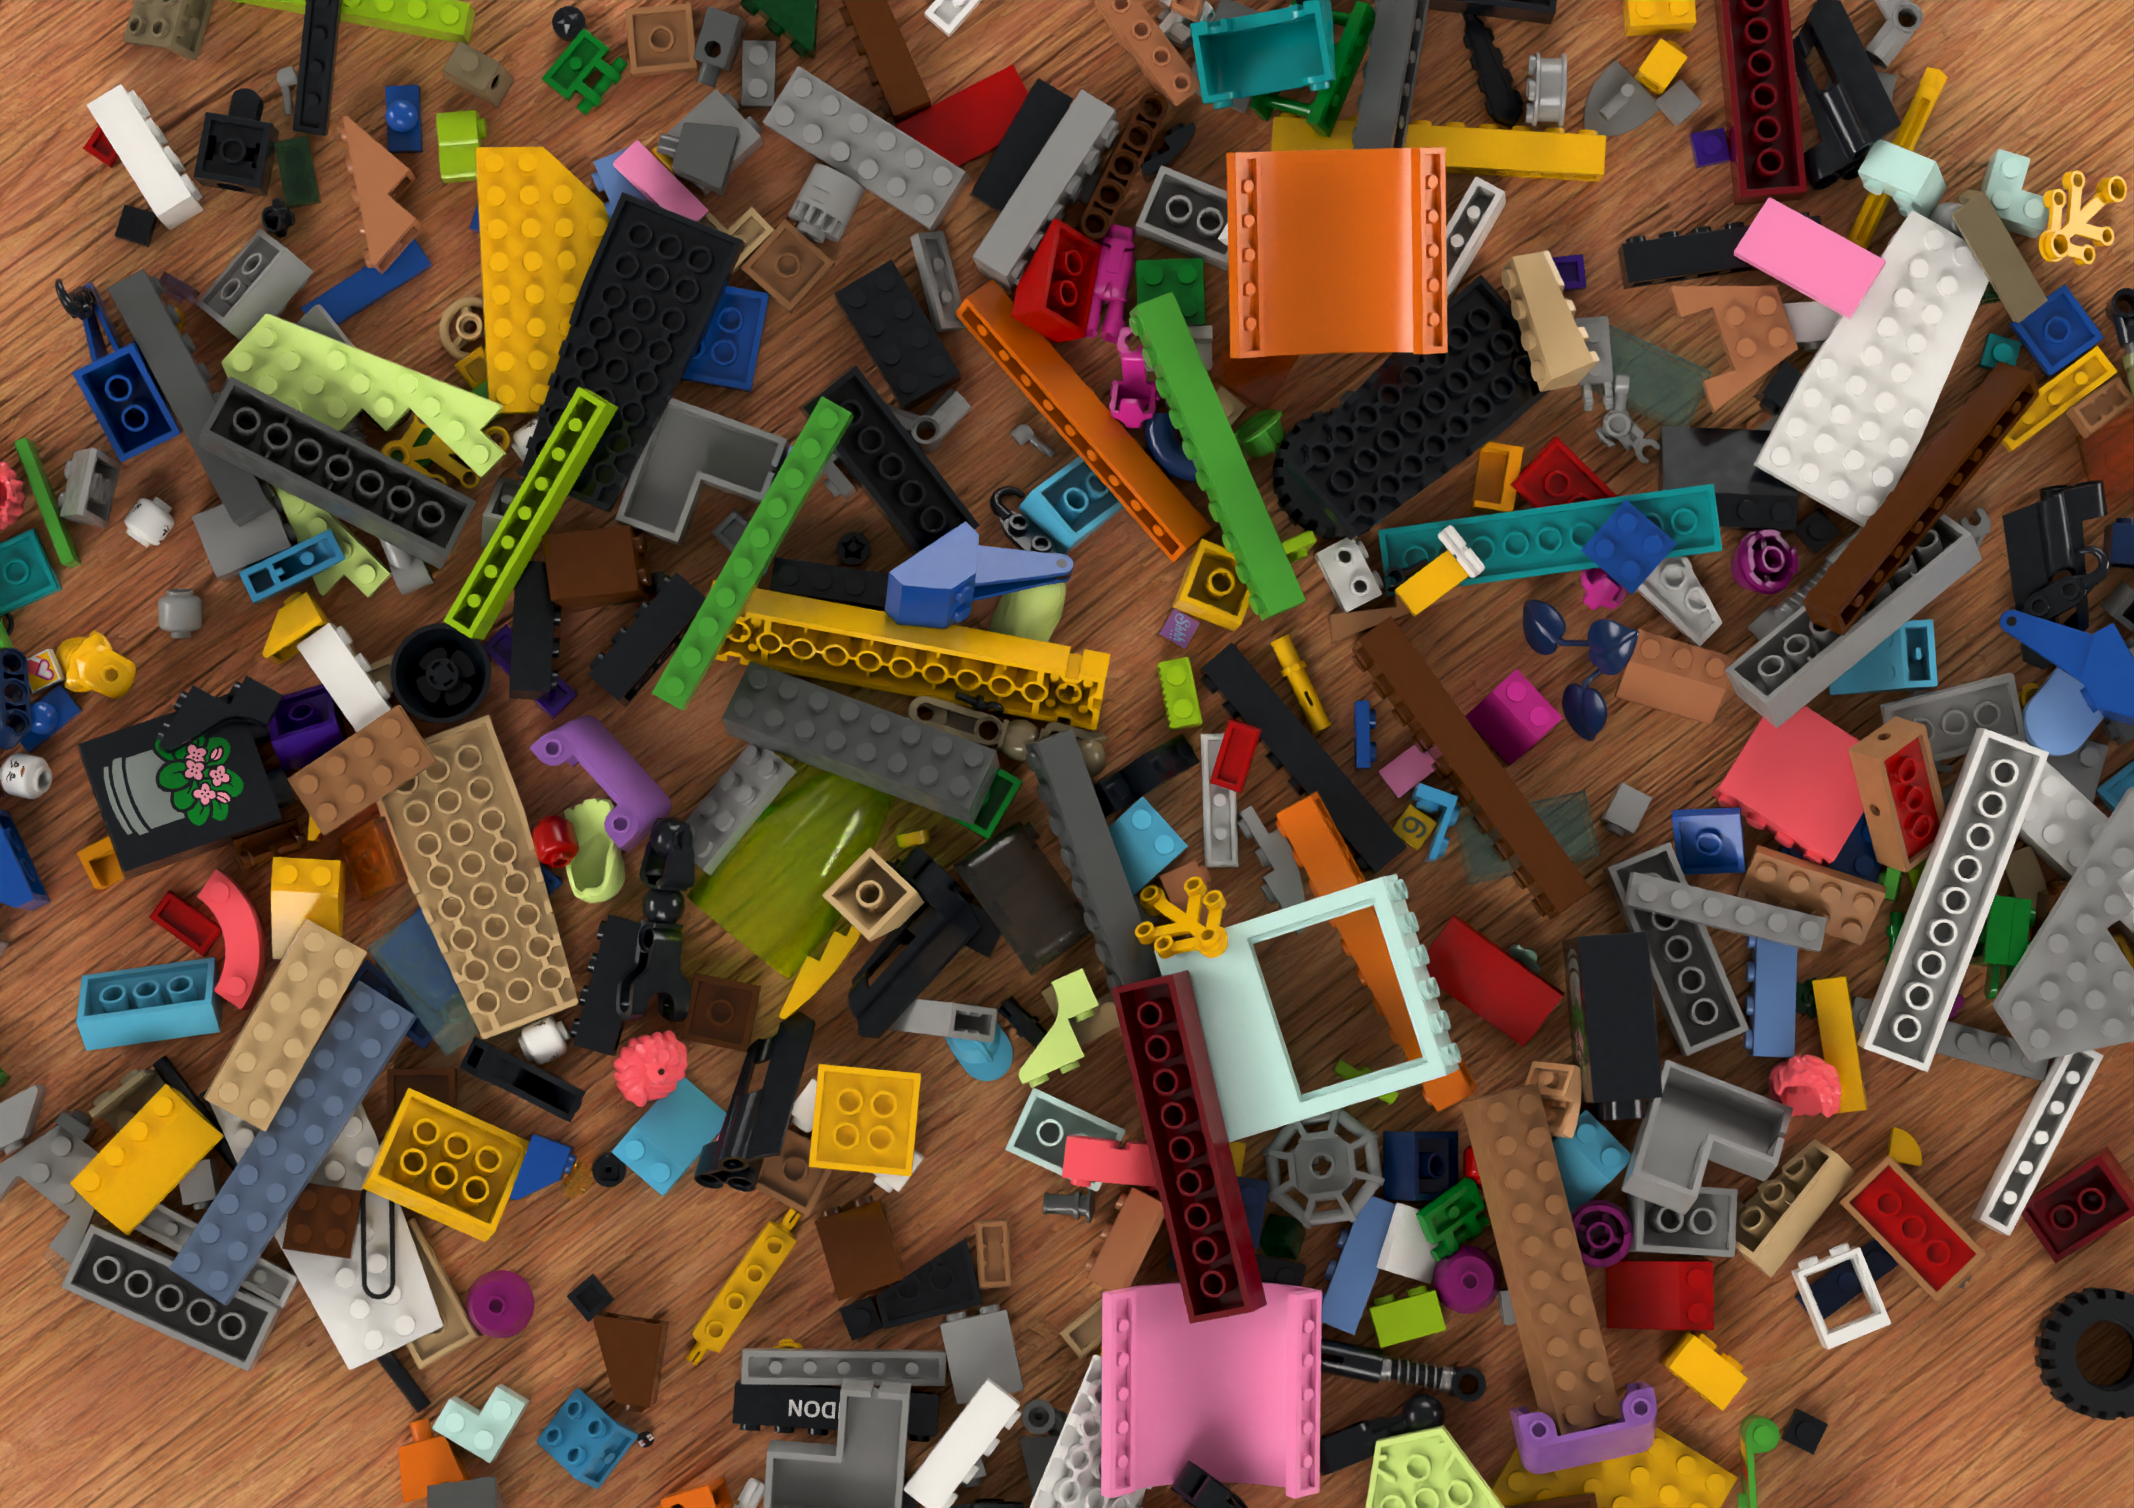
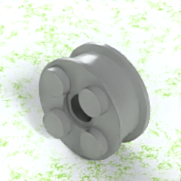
M1536 52L1535 55H1529L1528 75L1533 76V78H1526L1525 96L1532 103H1526L1525 122L1532 123V126H1536L1538 121L1557 122L1559 127H1563L1567 95V55L1562 53L1561 58H1541L1540 53Z

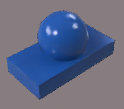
M385 86V119L387 123L388 151L391 154L423 152L420 86Z
M59 684L40 701L30 705L31 730L20 743L28 753H33L83 712L82 708L63 685Z

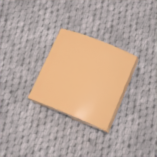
M1533 1061L1524 1086L1538 1084L1551 1136L1573 1139L1581 1105L1582 1079L1580 1067L1569 1064Z

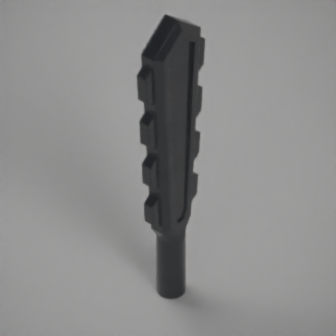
M1462 13L1465 21L1463 41L1465 47L1471 50L1470 62L1473 70L1478 71L1479 78L1477 83L1480 92L1486 95L1487 100L1484 104L1487 113L1493 117L1494 122L1512 128L1523 113L1522 105L1524 102L1519 91L1514 90L1511 85L1513 78L1509 69L1504 68L1502 65L1504 58L1500 49L1494 47L1492 43L1494 35L1491 29L1485 27L1477 15Z

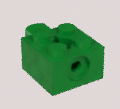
M1995 895L1969 962V964L1987 966L1984 990L1987 999H1994L1997 990L1999 994L2031 943L2028 941L2029 928L2034 926L2036 911L2035 908H2031L2032 900L1998 895Z

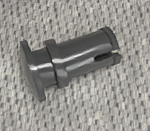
M1089 1189L1087 1196H1081V1192H1075L1074 1195L1049 1194L1045 1192L1043 1214L1073 1215L1074 1219L1086 1216V1222L1091 1223L1095 1212L1094 1192Z

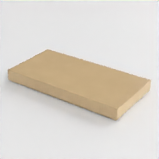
M415 1217L407 1221L444 1324L442 1328L406 1344L420 1370L476 1339L480 1334L471 1322L467 1310Z

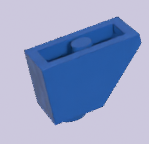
M533 1134L510 1199L520 1200L564 1179L565 1174L571 1175L577 1160V1156L572 1155L575 1147L540 1134Z

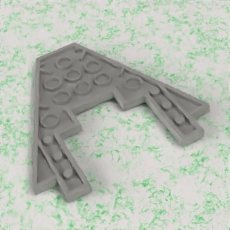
M2133 787L2129 788L2123 795L1992 1004L2028 1061L2036 1062L2134 1041V970L2107 929L2134 910L2117 883L2118 879L2134 869Z

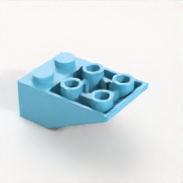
M1933 619L1909 620L1830 684L1829 695L1930 690L1937 687Z

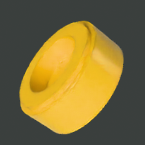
M929 828L896 835L898 847L900 848L928 843L931 840Z

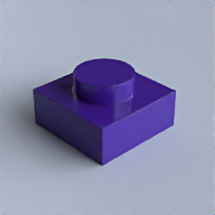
M1724 127L1692 133L1689 136L1696 169L1730 161L1731 158Z
M1583 254L1552 257L1564 282V291L1584 290L1586 288Z

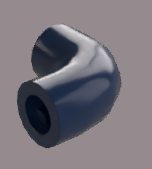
M1154 413L1153 418L1147 419L1144 422L1146 445L1153 460L1170 476L1197 482L1195 477L1196 467L1193 460H1189L1186 457L1182 443L1178 439L1177 429L1173 427L1170 421L1169 413Z

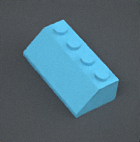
M211 957L82 975L76 1023L86 1051L221 1032L222 1000L221 996L214 992L219 982L216 958Z

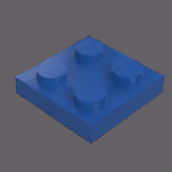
M2065 284L2047 296L2048 301L2020 323L2012 321L2008 324L2047 378L2104 338Z
M1625 499L1581 551L1632 595L1677 543Z
M1741 808L1673 810L1672 824L1676 857L1684 875L1746 873L1747 864Z

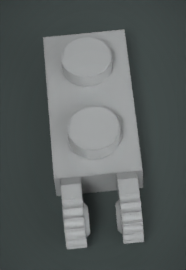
M1608 316L1576 318L1574 320L1577 327L1584 326L1589 336L1588 341H1585L1589 352L1596 351L1600 360L1579 382V387L1581 386L1584 411H1592L1594 400L1591 386L1602 385L1605 410L1613 409L1612 383L1614 381Z

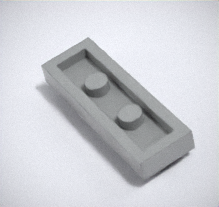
M944 231L923 232L911 236L934 331L946 332L965 328L966 326L954 314L962 302Z

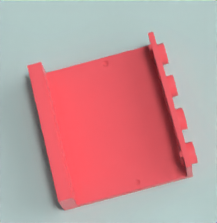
M1807 706L1801 708L1778 728L1762 716L1722 783L1713 790L1711 795L1718 799V804L1723 808H1741V814L1746 817L1745 820L1749 825L1759 830L1765 829L1773 834L1777 843L1786 848L1793 847L1803 854L1804 860L1827 867L1834 862L1864 812L1848 750L1860 741Z

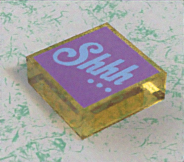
M1172 608L1157 636L1186 652L1203 622L1183 611Z

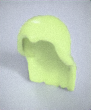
M1065 582L1003 594L993 613L987 631L1048 642L1062 617L1066 596Z
M586 799L583 804H577L575 808L570 807L564 810L565 818L574 826L579 844L577 855L566 865L568 879L574 895L588 903L608 901L618 894L625 881V863L621 855V849L608 836L604 826L606 816L615 808L609 799Z

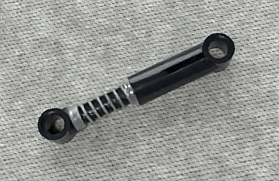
M1321 1338V1353L1334 1355L1333 1360L1321 1358V1373L1372 1383H1379L1380 1379L1381 1381H1386L1388 1378V1382L1391 1379L1397 1380L1398 1384L1400 1381L1406 1382L1407 1386L1409 1383H1413L1416 1387L1424 1385L1425 1389H1427V1386L1434 1387V1391L1438 1388L1439 1392H1446L1448 1396L1458 1397L1465 1402L1478 1400L1486 1389L1484 1376L1471 1366L1453 1365L1450 1368V1366L1443 1365L1441 1368H1438L1435 1363L1432 1366H1428L1426 1362L1419 1364L1417 1360L1409 1362L1408 1358L1402 1361L1399 1356L1392 1359L1390 1355H1385L1382 1349ZM1465 1375H1473L1476 1379L1475 1388L1468 1393L1462 1392L1459 1388L1460 1379Z

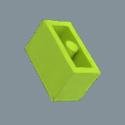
M1420 1285L1407 1289V1296L1394 1299L1393 1294L1374 1298L1375 1304L1368 1306L1378 1346L1383 1348L1445 1331L1446 1326L1436 1290H1427L1426 1285Z

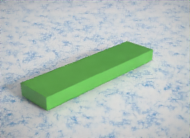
M26 437L15 441V448L61 564L68 568L81 565V560L66 522L60 517L61 511H58V502L34 442Z

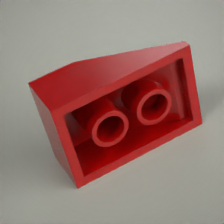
M1059 219L1052 220L1017 285L1011 317L1055 343L1084 338L1087 331L1102 246Z
M1620 1260L1618 1263L1606 1267V1328L1714 1330L1713 1261Z

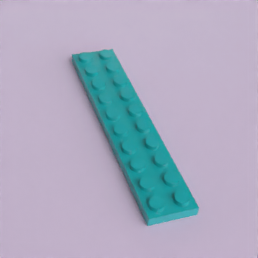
M1714 484L1380 529L1378 534L1383 572L1385 574L1391 567L1407 568L1425 558L1428 563H1431L1448 550L1438 538V534L1449 525L1455 528L1467 543L1465 546L1468 549L1471 548L1485 566L1484 571L1474 578L1469 576L1458 586L1599 568L1581 550L1625 499L1677 543L1665 558L1723 551ZM1414 573V574L1410 575L1409 577L1405 578V581H1407L1409 578H1411V577H1412L1413 575H1415L1416 573ZM1391 576L1385 578L1387 596L1395 594V592L1387 591L1391 585L1397 583L1395 578Z

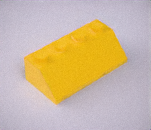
M165 1084L69 1184L95 1210L129 1236L224 1135L179 1090Z

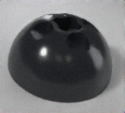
M444 623L427 625L408 635L397 648L391 664V684L400 704L413 716L432 723H450L471 714L484 700L491 682L490 660L478 639H471L449 624Z

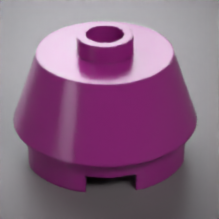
M1753 530L1742 539L1731 555L1730 569L1732 576L1737 584L1746 590L1768 595L1779 593L1787 587L1792 575L1798 571L1799 562L1795 547H1789L1785 539L1779 536L1782 533L1777 530Z
M1592 1200L1580 1205L1572 1212L1571 1217L1584 1265L1604 1268L1618 1263L1625 1257L1631 1247L1633 1227L1628 1215L1622 1208L1609 1201Z
M1459 1246V1251L1452 1256L1446 1255L1437 1262L1434 1269L1433 1286L1437 1297L1447 1308L1458 1313L1471 1314L1485 1309L1494 1301L1500 1288V1272L1496 1262L1487 1252L1474 1246Z
M496 1270L484 1274L472 1285L467 1297V1312L471 1322L480 1332L494 1338H507L522 1331L529 1323L534 1311V1296L530 1286L521 1276L511 1271Z

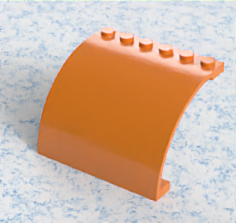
M1445 147L1226 153L1230 358L1325 353L1413 352V354L1421 355L1448 353Z

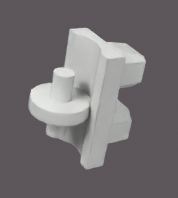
M1158 0L1159 6L1163 9L1156 17L1161 22L1159 28L1171 44L1187 50L1193 43L1191 29L1188 28L1193 21L1173 12L1169 6L1172 0ZM1205 0L1200 21L1206 20L1211 22L1216 14L1214 8Z

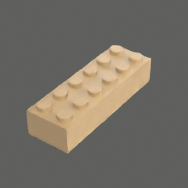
M305 919L203 1098L266 1132L367 951Z

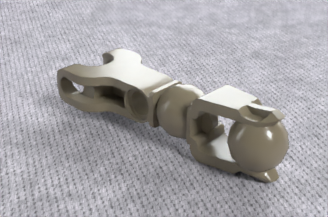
M929 696L915 698L907 710L906 717L986 747L995 745V750H1002L1008 758L1014 761L1026 760V753L1028 752L1025 745L1048 737L1051 733L1056 734L1073 729L1093 785L1095 783L1092 777L1097 776L1106 764V753L1101 744L1108 740V738L1102 733L1088 732L1058 722L1048 723L1045 728H1040V730L1034 723L1026 719H1015L1012 721L1004 719L1001 722L993 715ZM921 707L930 709L932 718L928 721L921 720L917 715V709ZM990 722L994 724L997 729V735L994 739L985 740L980 736L979 726L982 723Z

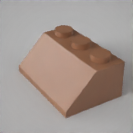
M1638 629L1639 636L1636 647L1628 664L1621 672L1615 697L1712 725L1729 682L1725 669L1734 663L1735 657Z
M1133 1186L1129 1192L1122 1190L1114 1207L1120 1211L1114 1223L1109 1220L1107 1221L1099 1237L1104 1240V1243L1099 1253L1092 1251L1084 1269L1090 1271L1087 1279L1108 1291L1131 1286L1165 1217L1161 1200Z

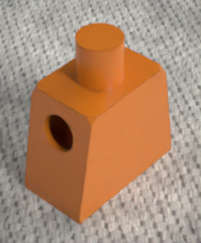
M429 1417L409 1422L414 1442L402 1445L398 1449L403 1503L427 1497V1486L438 1485L443 1482L471 1480L455 1443L442 1434L433 1436Z
M721 1476L672 1492L660 1499L661 1505L653 1508H733L734 1506L725 1478Z

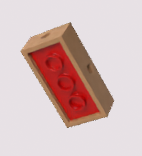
M1895 716L1848 750L1877 863L1907 873L1929 856L1946 809L1926 726Z
M1889 1155L1839 1202L1938 1303H1942L1990 1257Z

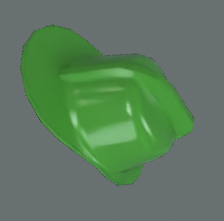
M1274 409L1262 410L1246 419L1233 432L1239 446L1249 456L1258 458L1269 453L1277 454L1278 446L1285 437V431L1279 419L1283 414L1282 411Z

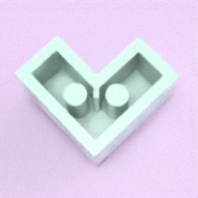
M1882 139L1873 144L1858 170L1863 187L1875 195L1885 193L1892 196L1898 207V212L1904 217L1907 213L1916 211L1929 219L1931 212L1937 207L1947 189L1936 161Z
M1998 149L1989 158L1980 191L1986 193L2007 231L2035 239L2045 230L2049 210L2043 203V196L2022 190L2031 158Z
M503 1384L496 1386L482 1411L454 1396L448 1400L432 1429L488 1463H492L498 1457L529 1405L530 1400Z

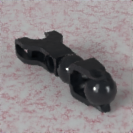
M677 817L657 818L651 830L650 841L646 845L639 875L640 880L645 883V886L651 887L645 894L642 903L643 913L648 920L641 919L634 964L622 975L617 985L616 1010L618 1015L626 1021L641 1019L645 1015L649 999L655 993L658 995L659 1013L664 1019L670 1022H681L688 1015L691 986L680 970L683 938L681 929H683V924L676 922L683 916L685 910V899L680 891H687V888L693 887L695 868L694 850L692 848L693 835L690 824Z

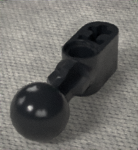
M1417 1394L1405 1402L1401 1414L1389 1419L1380 1416L1370 1421L1368 1419L1362 1420L1320 1437L1321 1476L1336 1472L1374 1456L1375 1445L1378 1439L1442 1426L1445 1420L1442 1404L1431 1395Z

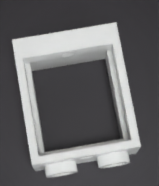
M1848 1243L1829 1249L1831 1255L1818 1260L1817 1255L1803 1259L1798 1262L1799 1268L1791 1271L1822 1347L1828 1350L1891 1324L1861 1248L1857 1246L1850 1247ZM1850 1259L1871 1313L1827 1330L1806 1277Z

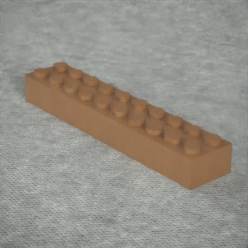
M1538 1084L1519 1086L1461 1102L1539 1412H1543L1553 1419L1557 1436L1622 1418Z

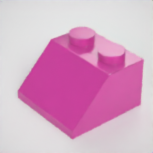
M1518 669L1513 671L1465 716L1472 727L1509 766L1563 718Z

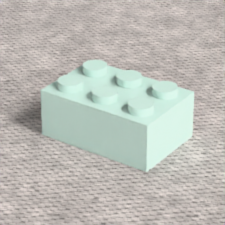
M1033 1087L1005 1150L1062 1176L1067 1136L1073 1134L1119 1140L1120 1144L1126 1130ZM1091 1181V1187L1087 1188L1098 1192L1102 1182Z

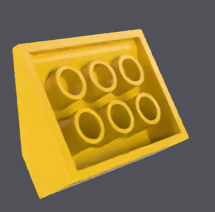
M408 1088L361 1188L486 1242L496 1231L530 1142Z

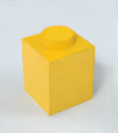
M1660 38L1638 69L1634 78L1661 97L1688 56L1683 54V48L1671 40L1666 42Z

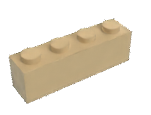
M1549 250L1512 257L1503 267L1501 279L1504 288L1509 292L1512 302V315L1518 321L1521 330V344L1524 350L1528 352L1533 380L1537 382L1540 392L1577 385L1600 360L1596 351L1589 352L1585 341L1589 339L1585 327H1577L1574 320L1576 308L1572 299L1564 298L1562 294L1565 285Z
M1816 1139L1781 1167L1782 1172L1773 1180H1766L1757 1187L1759 1192L1747 1202L1743 1203L1740 1201L1737 1204L1735 1251L1771 1278L1855 1173L1837 1153Z

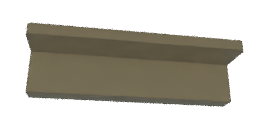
M1968 189L1958 197L1963 206L1952 213L1951 217L2012 321L2020 323L2046 303L2048 299L1984 191Z

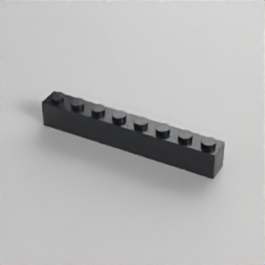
M1230 643L1201 668L1200 672L1204 676L1200 681L1211 694L1217 691L1225 700L1222 706L1233 719L1239 717L1244 723L1262 728L1258 744L1261 742L1269 753L1265 757L1277 771L1283 768L1291 777L1287 781L1290 787L1299 796L1303 793L1308 796L1316 791L1318 792L1344 842L1356 853L1353 858L1364 873L1370 870L1373 874H1376L1407 847L1233 643Z

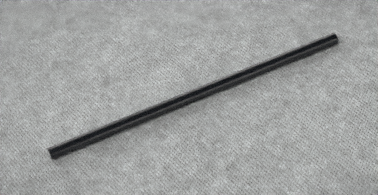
M165 1055L158 1059L152 1066L165 1083L179 1090L224 1135L221 1126L214 1121L208 1109L169 1058ZM224 1135L214 1147L233 1171L237 1166V1162ZM392 1351L376 1358L417 1413L431 1404L430 1400Z

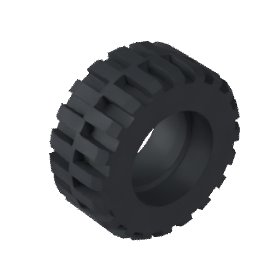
M1331 408L1330 412L1325 413L1320 410L1312 413L1311 417L1297 422L1290 432L1288 431L1277 451L1272 471L1274 494L1278 497V505L1282 512L1285 511L1288 514V520L1295 526L1298 524L1304 528V532L1308 530L1313 531V534L1323 536L1322 539L1333 540V538H1342L1343 540L1347 536L1284 468V464L1339 408Z
M2104 1287L2085 1288L2083 1292H2072L2066 1295L2065 1301L2062 1303L2056 1302L2049 1309L2052 1312L2050 1317H2043L2039 1327L2043 1328L2041 1337L2036 1336L2034 1346L2039 1347V1355L2034 1357L2036 1366L2042 1370V1374L2039 1376L2045 1386L2051 1389L2050 1394L2057 1401L2064 1403L2065 1407L2074 1412L2103 1420H2115L2117 1417L2124 1419L2133 1417L2134 1295ZM2100 1321H2109L2121 1326L2128 1334L2132 1345V1359L2128 1370L2118 1381L2105 1386L2095 1385L2087 1381L2079 1372L2075 1358L2076 1346L2081 1334L2090 1325Z

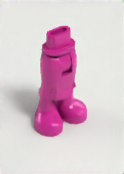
M1112 224L1107 232V237L1102 238L1101 254L1085 336L1087 338L1097 336L1102 303L1109 304L1100 335L1103 340L1117 344L1120 329L1128 327L1124 322L1125 304L1129 302L1127 292L1135 264L1134 251L1136 245L1132 243L1135 230L1132 228ZM1130 337L1126 340V344L1130 342Z

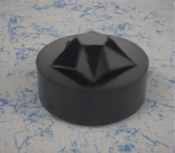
M573 6L560 8L552 19L555 33L565 41H573L583 28L586 29L587 26L583 13Z
M848 532L837 543L839 558L849 566H859L866 562L870 556L871 548L869 541L859 532Z
M603 1152L593 1160L591 1173L595 1181L601 1186L614 1187L624 1179L626 1166L612 1152Z

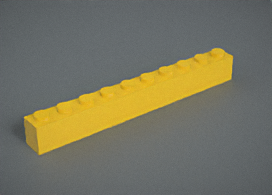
M1281 113L1280 117L1273 118L1271 151L1353 149L1352 133L1353 129L1357 126L1359 116L1347 117L1346 121L1337 120L1329 138L1318 135L1306 123L1307 118H1300V115L1293 113ZM1415 120L1412 124H1408L1405 148L1445 147L1446 173L1600 182L1605 170L1606 135H1598V131L1589 129L1579 130L1578 134L1565 133V130L1562 128H1546L1545 132L1531 131L1532 128L1528 126H1513L1511 130H1501L1495 124H1480L1478 128H1466L1465 124L1461 122H1448L1445 126H1432L1431 121Z

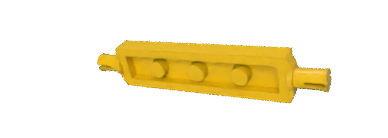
M790 1207L780 1224L770 1220L766 1223L692 1329L691 1334L697 1343L688 1356L685 1357L688 1361L698 1366V1363L708 1349L720 1353L796 1244L797 1240L791 1230L802 1216L801 1213Z

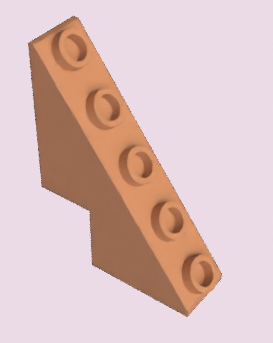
M1093 0L1119 45L1134 56L1148 82L1154 89L1176 106L1200 89L1199 79L1139 0Z
M344 115V123L339 124V129L343 142L348 143L350 154L345 155V160L350 175L354 174L356 183L355 186L351 187L355 205H360L362 217L357 218L360 234L362 237H366L368 248L363 250L364 258L368 269L375 267L383 275L424 229L412 214L397 203L399 198L417 178L408 167L349 117Z

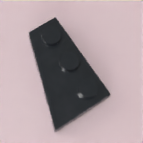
M967 1238L876 1295L884 1329L983 1304Z

